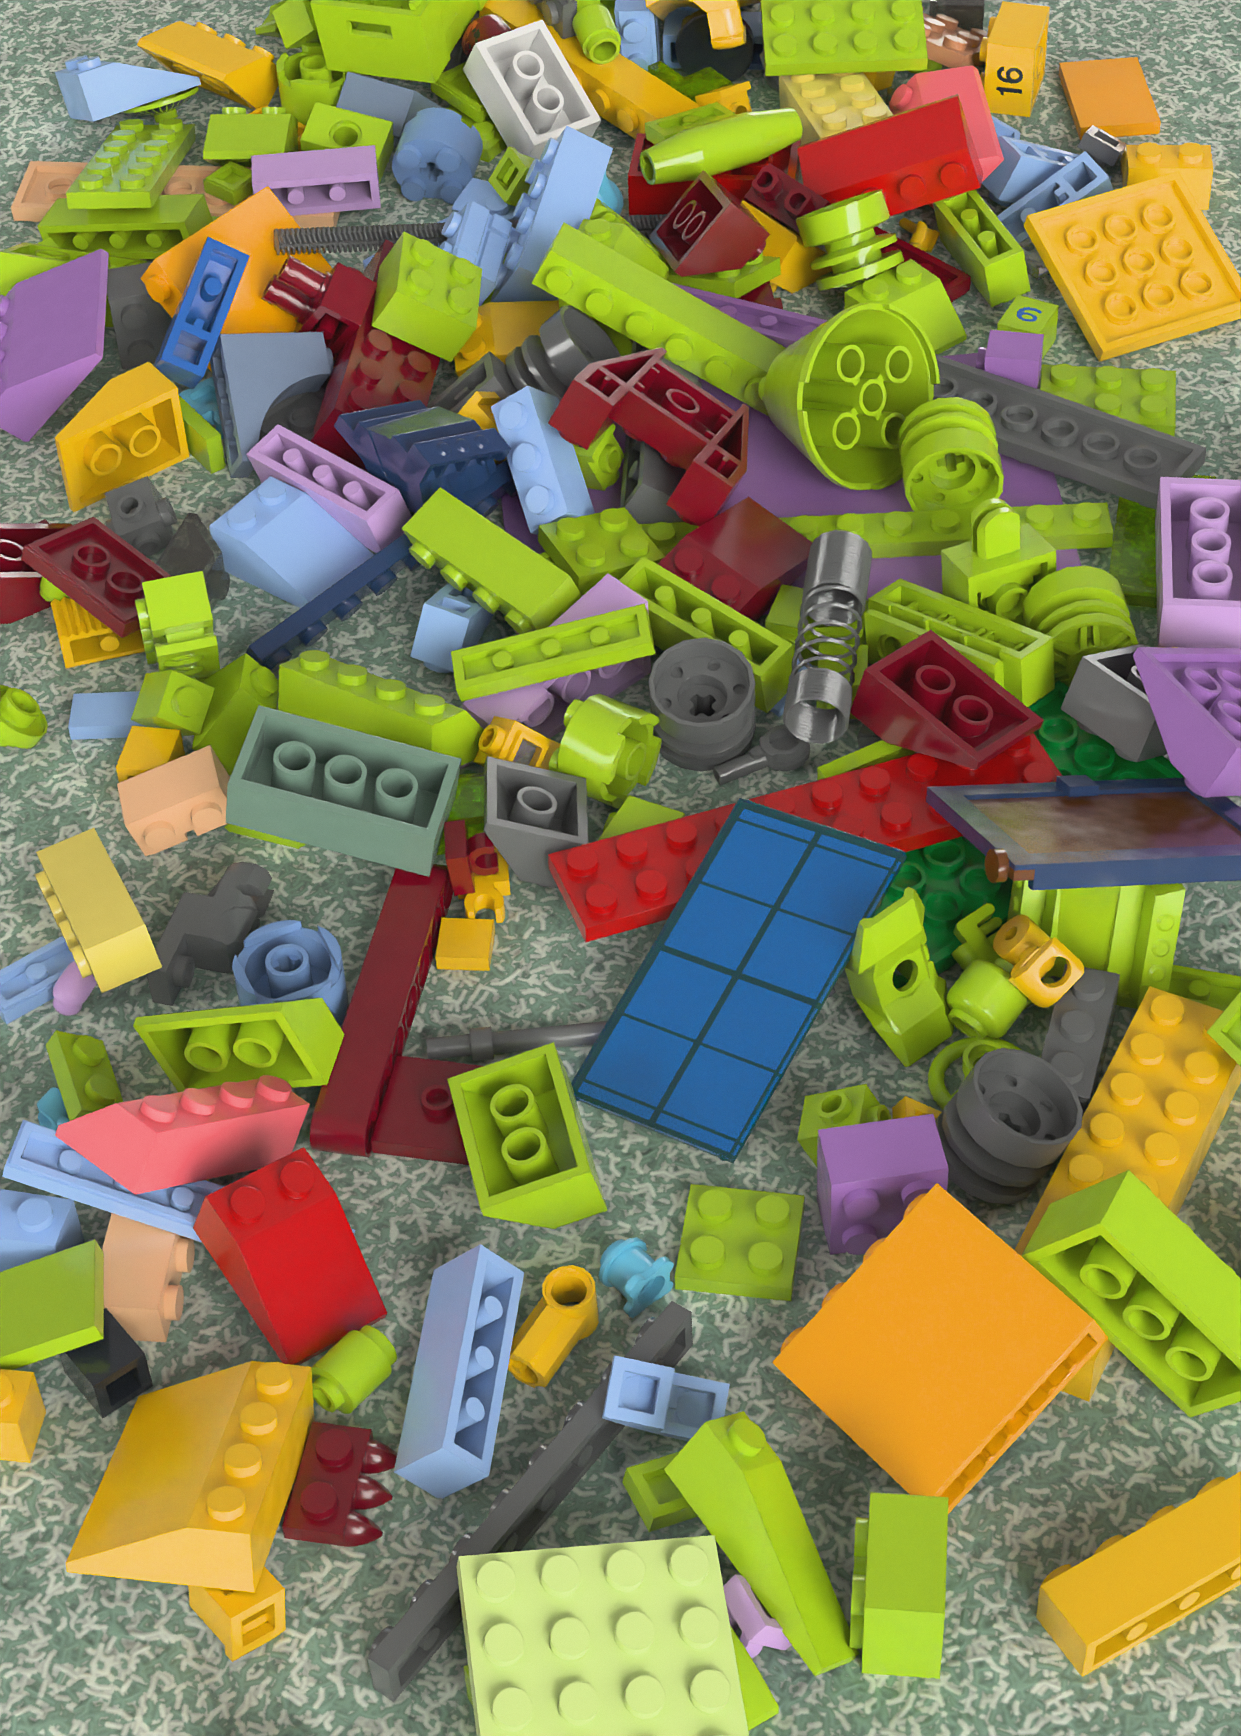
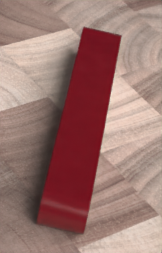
M433 864L429 877L395 868L341 1028L344 1037L328 1084L321 1087L313 1111L310 1126V1146L312 1150L368 1158L372 1153L371 1138L397 1055H403L437 948L441 918H446L452 901L453 888L447 865Z

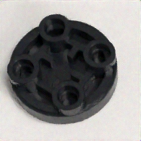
M698 10L686 16L681 22L675 47L677 60L681 68L691 78L703 83H731L739 79L750 67L754 55V36L748 23L742 18L743 25L746 28L745 44L731 49L717 50L712 48L707 12Z

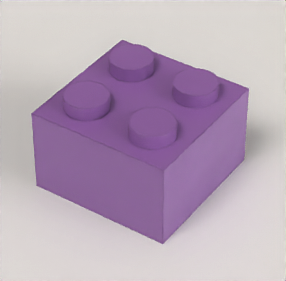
M933 1114L818 1130L817 1203L830 1255L846 1252L853 1255L865 1254L874 1242L881 1238H886L903 1220L906 1208L917 1196L928 1193L936 1183L947 1191L949 1168Z

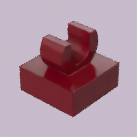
M465 819L444 823L445 860L454 896L475 893L474 873L488 876L499 872L498 854L494 850V844L485 832L477 833L469 838Z

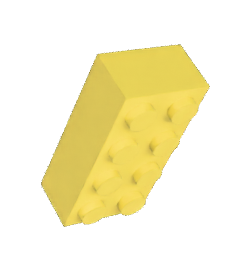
M863 72L779 76L780 109L793 108L798 113L803 129L801 145L893 115Z

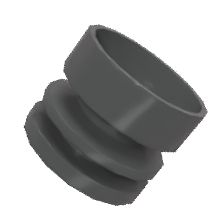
M570 305L562 306L542 324L539 329L540 336L529 335L521 346L514 348L508 354L505 361L507 372L518 391L526 386H530L558 397L560 402L573 379L589 363L620 357L621 355L609 336L593 319Z
M709 638L684 640L666 649L653 664L648 680L650 712L660 720L657 725L653 726V735L662 739L660 748L662 756L680 768L702 772L713 770L714 766L744 755L751 747L756 731V712L754 707L755 679L752 666L741 651L728 643Z
M1000 1048L985 1053L962 1082L958 1092L947 1103L942 1113L935 1120L949 1168L948 1178L969 1195L989 1203L1013 1204L1026 1199L1082 1126L1083 1110L1079 1098L1064 1075L1044 1059L1023 1050Z

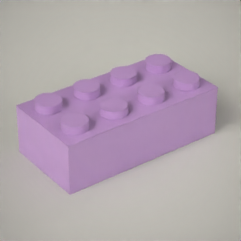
M1160 477L1155 517L1158 647L1241 648V480Z

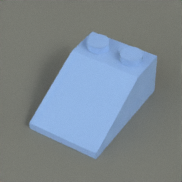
M87 55L67 60L65 61L66 69L55 72L70 118L92 122L201 85L200 79L197 76L100 61L99 56L88 58Z
M271 476L209 526L217 568L299 608L305 606L374 556L371 551L306 492Z

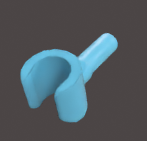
M55 1087L50 1088L37 1102L39 1111L38 1121L41 1126L57 1130L58 1125L69 1122L60 1090Z

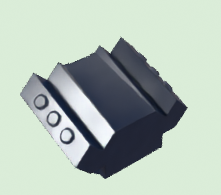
M421 400L340 414L334 425L336 430L362 459L368 473L399 489L408 510L414 513L440 487L458 498L468 490L481 486L490 478L491 474L497 471L494 459L497 461L504 460L511 450V447L495 428L482 430L473 419L439 406L427 408Z

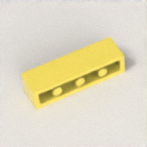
M95 828L36 852L43 871L34 875L82 978L93 974L101 993H104L162 968L146 925Z

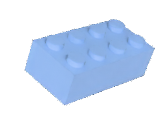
M569 126L565 127L557 140L553 138L548 140L540 160L535 158L527 173L525 182L531 185L528 194L523 193L514 210L513 216L519 220L516 229H512L506 250L507 255L504 264H502L491 302L558 300L557 297L532 284V281L563 222L578 230L583 219H590L613 150L612 147Z

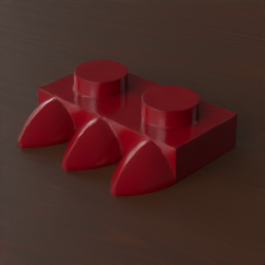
M313 1421L282 1525L284 1538L354 1547L368 1544L382 1537L383 1531L379 1526L363 1514L355 1512V1510L375 1508L392 1500L393 1495L383 1484L365 1474H375L395 1468L397 1453L384 1443L374 1440L372 1429Z

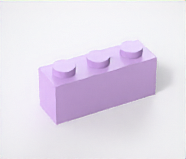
M375 145L251 156L253 194L268 186L291 216L381 208Z

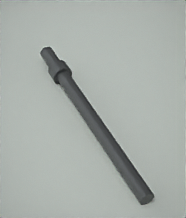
M615 1020L492 1032L491 1026L469 1028L470 1034L426 1038L428 1059L472 1056V1061L494 1059L495 1053L532 1050L554 1042L556 1048L600 1044Z

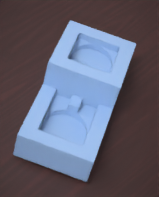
M614 1356L602 1418L643 1431L689 1441L706 1421L724 1417L730 1384L675 1373V1368Z

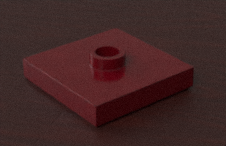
M397 1055L371 1138L372 1152L469 1165L447 1079L483 1066Z

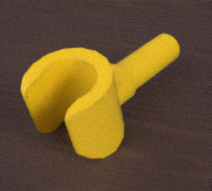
M902 218L899 221L900 227L912 233L909 244L922 251L932 253L940 232L927 228V224L922 221H918L916 224L907 218Z

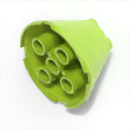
M867 302L844 309L780 352L772 362L767 376L761 379L758 393L760 399L765 402L766 410L772 423L827 479L843 488L851 490H879L903 478V468L898 448L899 429L907 415L921 404L933 400L934 384H940V375L934 349L920 324L910 314L897 306Z

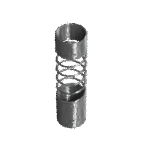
M833 530L821 534L814 539L808 557L800 611L801 618L798 622V636L795 640V654L792 658V672L789 676L783 723L787 730L796 738L809 743L823 744L835 741L844 735L849 724L853 691L851 686L855 682L853 669L857 665L856 651L860 646L858 634L862 629L861 616L865 611L872 561V550L868 542L859 535L849 531ZM810 616L816 622L809 624L806 617ZM857 620L856 630L848 625ZM821 624L843 626L851 631L852 634L841 638L827 637L816 632L812 627ZM810 630L820 638L806 642L803 635ZM855 637L853 648L844 642ZM817 642H834L843 645L849 652L843 655H827L813 649L810 645ZM807 648L819 656L804 660L801 651ZM852 655V664L848 665L840 658H847ZM815 660H831L845 666L846 670L835 672L827 668H813L808 663ZM802 666H805L807 668L805 670H801L800 672H798V670ZM850 673V681L848 682L843 675ZM822 700L836 708H815L804 701Z

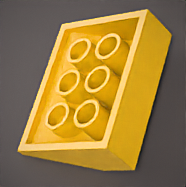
M249 1361L138 1396L66 1560L67 1572L255 1593L296 1478L312 1422H315L311 1367L281 1362Z

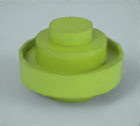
M0 685V746L18 747L21 749L33 748L47 733L48 724L45 715L31 695L18 688Z

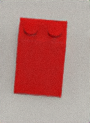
M305 1147L205 1196L193 1229L282 1363L300 1365L333 1347L349 1331H359L363 1326H371L386 1317V1308L337 1194Z

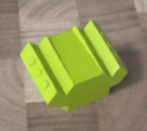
M1028 880L1013 881L1007 921L1017 915H1026L1050 938L1055 937L1081 960L1084 967L1120 974L1118 993L1129 991L1136 1006L1139 1007L1149 986L1166 992L1169 991L1186 889L1182 883L1031 890L1028 887ZM1057 956L1054 966L1044 975V978L1051 976L1062 978L1065 964H1067L1066 959Z

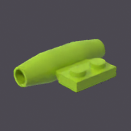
M715 102L645 123L646 139L655 145L641 152L640 168L647 183L655 185L692 181L703 170L710 176L756 163L799 141L803 133L801 119L793 108L735 114L723 105Z

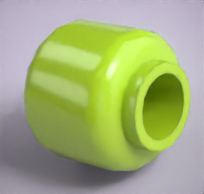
M997 958L994 963L986 960H973L946 995V1003L950 1009L947 1017L950 1022L968 1037L976 1036L979 1040H984L986 1036L994 1039L1003 1037L1028 1004V998L1008 981L1014 966L1001 958Z

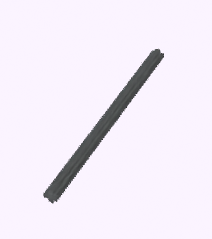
M667 214L628 215L621 217L650 239V234ZM508 220L512 222V227L516 229L518 220ZM445 222L432 224L363 225L361 227H312L310 229L286 228L284 230L274 229L273 231L275 238L274 250L277 251V255H280V250L282 255H285V250L287 255H290V249L293 255H295V249L298 255H300L301 249L303 254L306 253V249L308 254H311V248L313 254H316V248L319 254L321 253V248L323 253H326V248L329 253H331L332 248L334 253L337 252V248L339 253H341L342 247L344 253L347 252V247L349 252H352V247L354 252H357V247L359 252H362V246L364 252H367V246L370 252L373 249L372 246L374 251H377L385 239L395 244L403 232H407L419 239L427 240L436 247H438V244L440 247L444 241H447V237L442 235Z

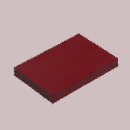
M95 517L88 518L24 546L21 558L22 561L121 638L140 630L135 600L145 598L142 582L172 577Z

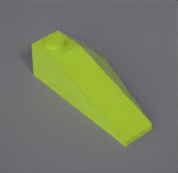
M744 1411L706 1421L664 1469L710 1534L715 1535L716 1542L740 1575L744 1576L750 1584L751 1590L770 1616L776 1619L782 1627L783 1634L813 1675H820L851 1662L860 1653L858 1649L850 1648L849 1626L781 1460L767 1443L761 1428L751 1421Z

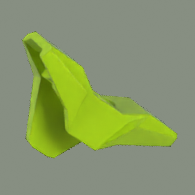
M910 887L905 889L902 898L873 918H863L859 921L850 961L845 966L852 995L874 1029L904 1067L911 1066L953 1035L955 1029L947 1017L950 1009L946 1003V995L948 993L946 980L937 975L934 962L929 960V951L925 944L927 941L923 927L925 906L915 889ZM895 969L909 980L905 986L896 989L893 985Z

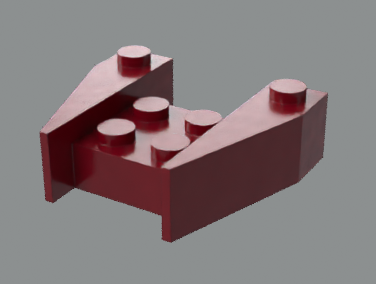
M662 347L589 363L573 379L548 424L557 429L561 437L569 443L580 445L588 450L614 422L618 423L628 436L638 441H644L659 451L666 462L686 470L666 505L676 511L677 515L684 522L690 525L701 526L719 515L747 472L749 407L743 403L737 411H734L662 362L667 353Z

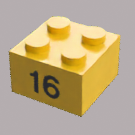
M1002 1L997 17H990L987 37L982 39L979 57L981 62H986L985 72H981L980 78L990 113L1023 117L1031 116L1045 76L1049 6Z

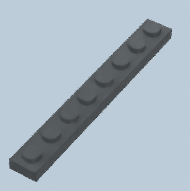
M671 1301L658 1318L651 1317L643 1324L636 1337L635 1345L624 1358L674 1368L693 1346L692 1312ZM612 1362L604 1371L600 1380V1386L586 1402L581 1400L572 1407L565 1419L563 1429L549 1445L546 1443L542 1444L533 1453L525 1474L512 1489L505 1488L497 1495L489 1509L488 1517L473 1534L467 1533L461 1537L450 1555L449 1563L434 1580L427 1579L419 1586L411 1600L409 1610L394 1627L388 1626L378 1634L370 1648L368 1657L373 1688L394 1702L463 1620L456 1568L458 1557L521 1551L625 1427V1425L602 1418Z

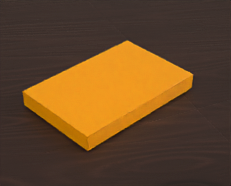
M1138 57L1059 63L1058 75L1080 140L1092 125L1114 137L1160 134L1161 121Z

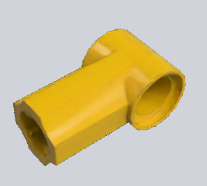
M574 1265L561 1266L546 1276L542 1285L543 1297L513 1337L508 1370L515 1379L533 1388L537 1386L545 1388L576 1343L590 1336L596 1330L599 1323L595 1281L592 1275L584 1268ZM568 1302L579 1303L574 1306H563V1304Z

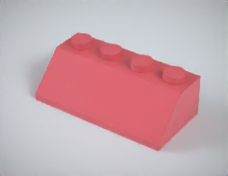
M971 65L914 74L906 84L900 85L894 91L889 101L890 111L895 115L958 94L983 170V182L1004 161V157L978 69ZM933 203L927 204L934 209Z
M263 1075L259 1079L242 1082H224L222 1085L201 1089L187 1088L183 1092L161 1096L147 1095L143 1099L115 1103L58 1125L55 1136L136 1195L259 1169L292 1153L310 1103L292 1092L291 1085L285 1080L271 1075Z

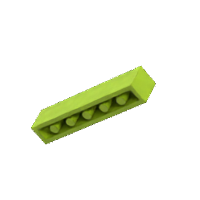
M563 222L546 252L532 284L649 350L662 347L667 351L664 356L665 359L768 416L765 402L759 397L758 387L761 379L767 376L774 359L780 352L786 349L785 347Z

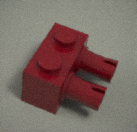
M289 255L283 263L278 276L274 274L268 282L261 299L296 317L295 322H297L294 332H323L326 348L331 349L334 357L361 326L378 283L365 277L358 269L347 267L339 262L330 272L322 273Z

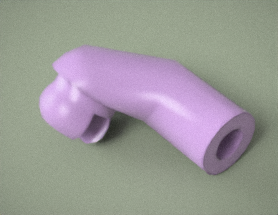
M75 961L67 966L55 983L52 991L54 996L53 1007L58 1013L71 1016L80 1012L83 1003L87 1000L94 987L98 986L93 974L82 978Z

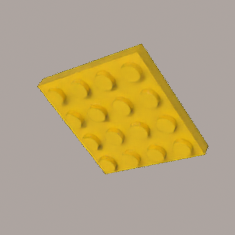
M1178 171L1033 213L1026 217L1024 223L1026 232L1099 362L1241 319V277Z

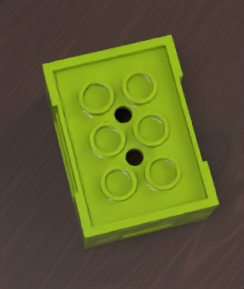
M312 0L310 5L327 70L349 71L355 74L435 84L451 59V51L477 10L481 11L488 0Z

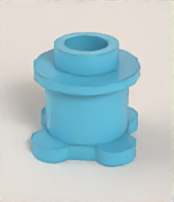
M638 1237L615 1241L601 1256V1267L598 1275L600 1282L607 1287H615L627 1299L623 1310L631 1318H634L644 1311L646 1307L669 1293L673 1287V1282L670 1280V1272L674 1267L673 1262L666 1256H662L655 1261L647 1253L646 1243Z

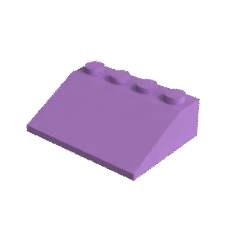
M103 249L18 282L6 296L0 295V428L24 442L30 441L103 358L109 253Z
M1138 647L1133 654L1134 661L1170 762L1185 777L1184 782L1186 786L1197 795L1205 798L1241 796V648Z

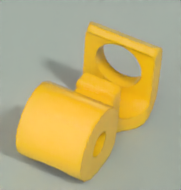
M1017 915L1009 919L1002 925L993 940L994 951L1002 959L1014 966L1008 981L1038 1007L1045 1008L1056 1003L1084 974V965L1081 960L1057 938H1050L1026 915ZM1056 957L1065 958L1067 962L1065 975L1055 983L1048 984L1042 982L1041 979L1054 966Z

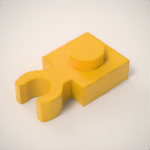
M494 845V850L498 854L499 872L488 876L474 873L475 893L458 895V899H464L466 918L476 919L475 915L479 910L491 909L495 912L496 923H503L505 919L503 896L511 895L509 865Z

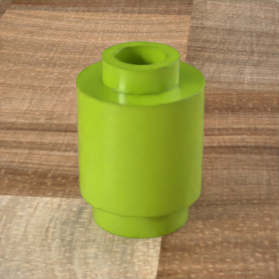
M599 4L588 5L579 10L573 18L572 26L584 55L597 64H606L613 61L620 52L621 37L609 10Z
M369 1325L363 1326L359 1331H349L311 1367L313 1399L328 1412L333 1413L339 1410L343 1414H350L391 1375V1366L397 1361V1353L392 1343L383 1333Z

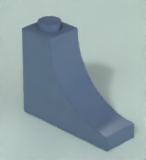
M323 332L219 335L210 358L230 478H248L254 470L246 454L259 442L260 430L266 413L289 397L318 391L329 375H331L333 370V354L330 348H326Z

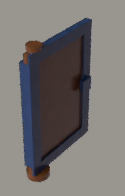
M1086 775L1057 776L1056 782L927 787L926 802L986 856L985 871L988 880L992 883L1005 882L1009 877L1013 881L1028 880V887L1031 890L1241 880V807L1226 796L1205 798L1197 795L1186 786L1184 782L1185 777L1093 781Z

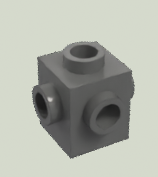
M148 476L105 493L111 519L106 521V526L143 555L151 556L158 553L161 549L176 544L171 526L177 523L174 509L167 497L163 498Z

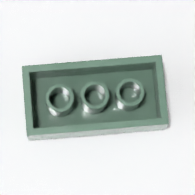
M258 705L228 782L225 823L429 877L444 834V823L448 821L456 797L461 759Z

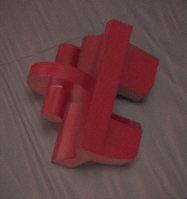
M768 163V165L760 170L751 183L752 187L744 196L748 203L800 237L796 219L830 205L828 200L771 163Z

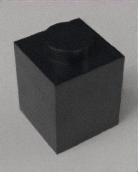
M107 1308L104 1309V1339L59 1354L65 1374L102 1418H105L153 1386L145 1353Z

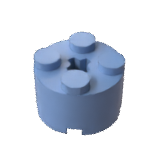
M426 108L417 112L416 117L410 121L408 120L405 124L393 156L392 170L397 182L401 186L402 195L408 200L420 201L423 197L437 198L453 205L470 180L474 178L482 154L483 143L478 130L473 125L470 129L463 123L460 114L445 108Z
M296 920L273 922L250 933L243 941L244 948L238 957L235 954L232 962L240 1006L323 998L335 1020L341 1026L346 1016L348 993L341 949L336 938L328 930L318 925V931L302 928L301 921Z

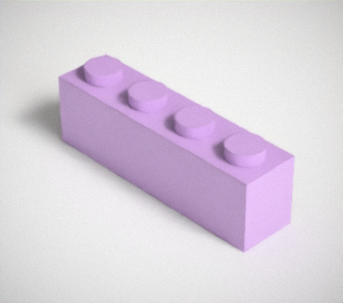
M279 424L246 454L261 483L271 476L306 492L358 541L375 553H378L403 535L402 527L412 518L399 489Z

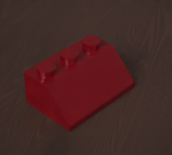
M703 170L650 234L649 238L673 271L680 277L742 269L748 261H754L762 253L766 246L765 240L770 234L741 200Z

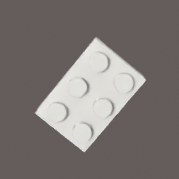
M543 20L475 43L463 71L507 147H514L519 153L540 160L550 138L557 140L566 126L592 138L601 119Z

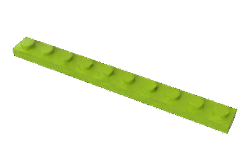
M1083 502L1060 505L1037 504L1033 506L1011 507L1019 514L1020 525L1029 523L1056 550L1112 547L1114 532L1107 502ZM973 509L893 511L866 514L847 513L823 516L801 515L797 517H780L779 519L812 543L821 534L833 530L855 533L868 542L872 550V558L941 555V550L971 541V512ZM686 522L639 524L664 556L686 534L699 527Z

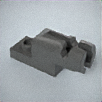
M233 863L227 867L223 877L210 891L208 896L183 892L155 948L162 968L146 974L154 1003L173 1006L181 988H188L190 986L195 968L221 973H230L233 970L232 962L235 954L238 957L244 948L243 941L250 933L259 928V918L265 915L272 899L274 890L267 889L272 880L268 870L253 863Z

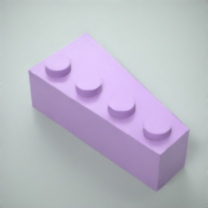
M607 574L549 627L644 603L649 615L648 601L610 574ZM650 655L467 700L462 704V707L483 729L490 725L494 716L515 720L550 739L566 728L564 725L565 712L574 699L585 701L590 696L599 693L613 698L651 673ZM522 740L513 762L534 748L525 744L526 741Z

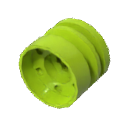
M882 189L842 200L796 219L804 247L824 245L827 252L810 263L811 269L817 270L831 266L833 270L815 280L819 291L831 288L846 289L860 285L904 262L901 250H894L883 254L880 250L898 240L896 233L876 235L874 227L890 218Z
M959 397L937 398L921 404L906 416L899 429L898 448L903 468L905 496L912 510L974 509L987 499H999L1003 492L1004 475L1001 458L998 453L995 426L985 409L976 402Z
M1075 566L1050 573L1031 588L1023 602L1022 617L1025 627L1053 637L1055 683L1060 680L1070 687L1082 656L1139 644L1121 586L1115 577L1103 569L1091 566Z

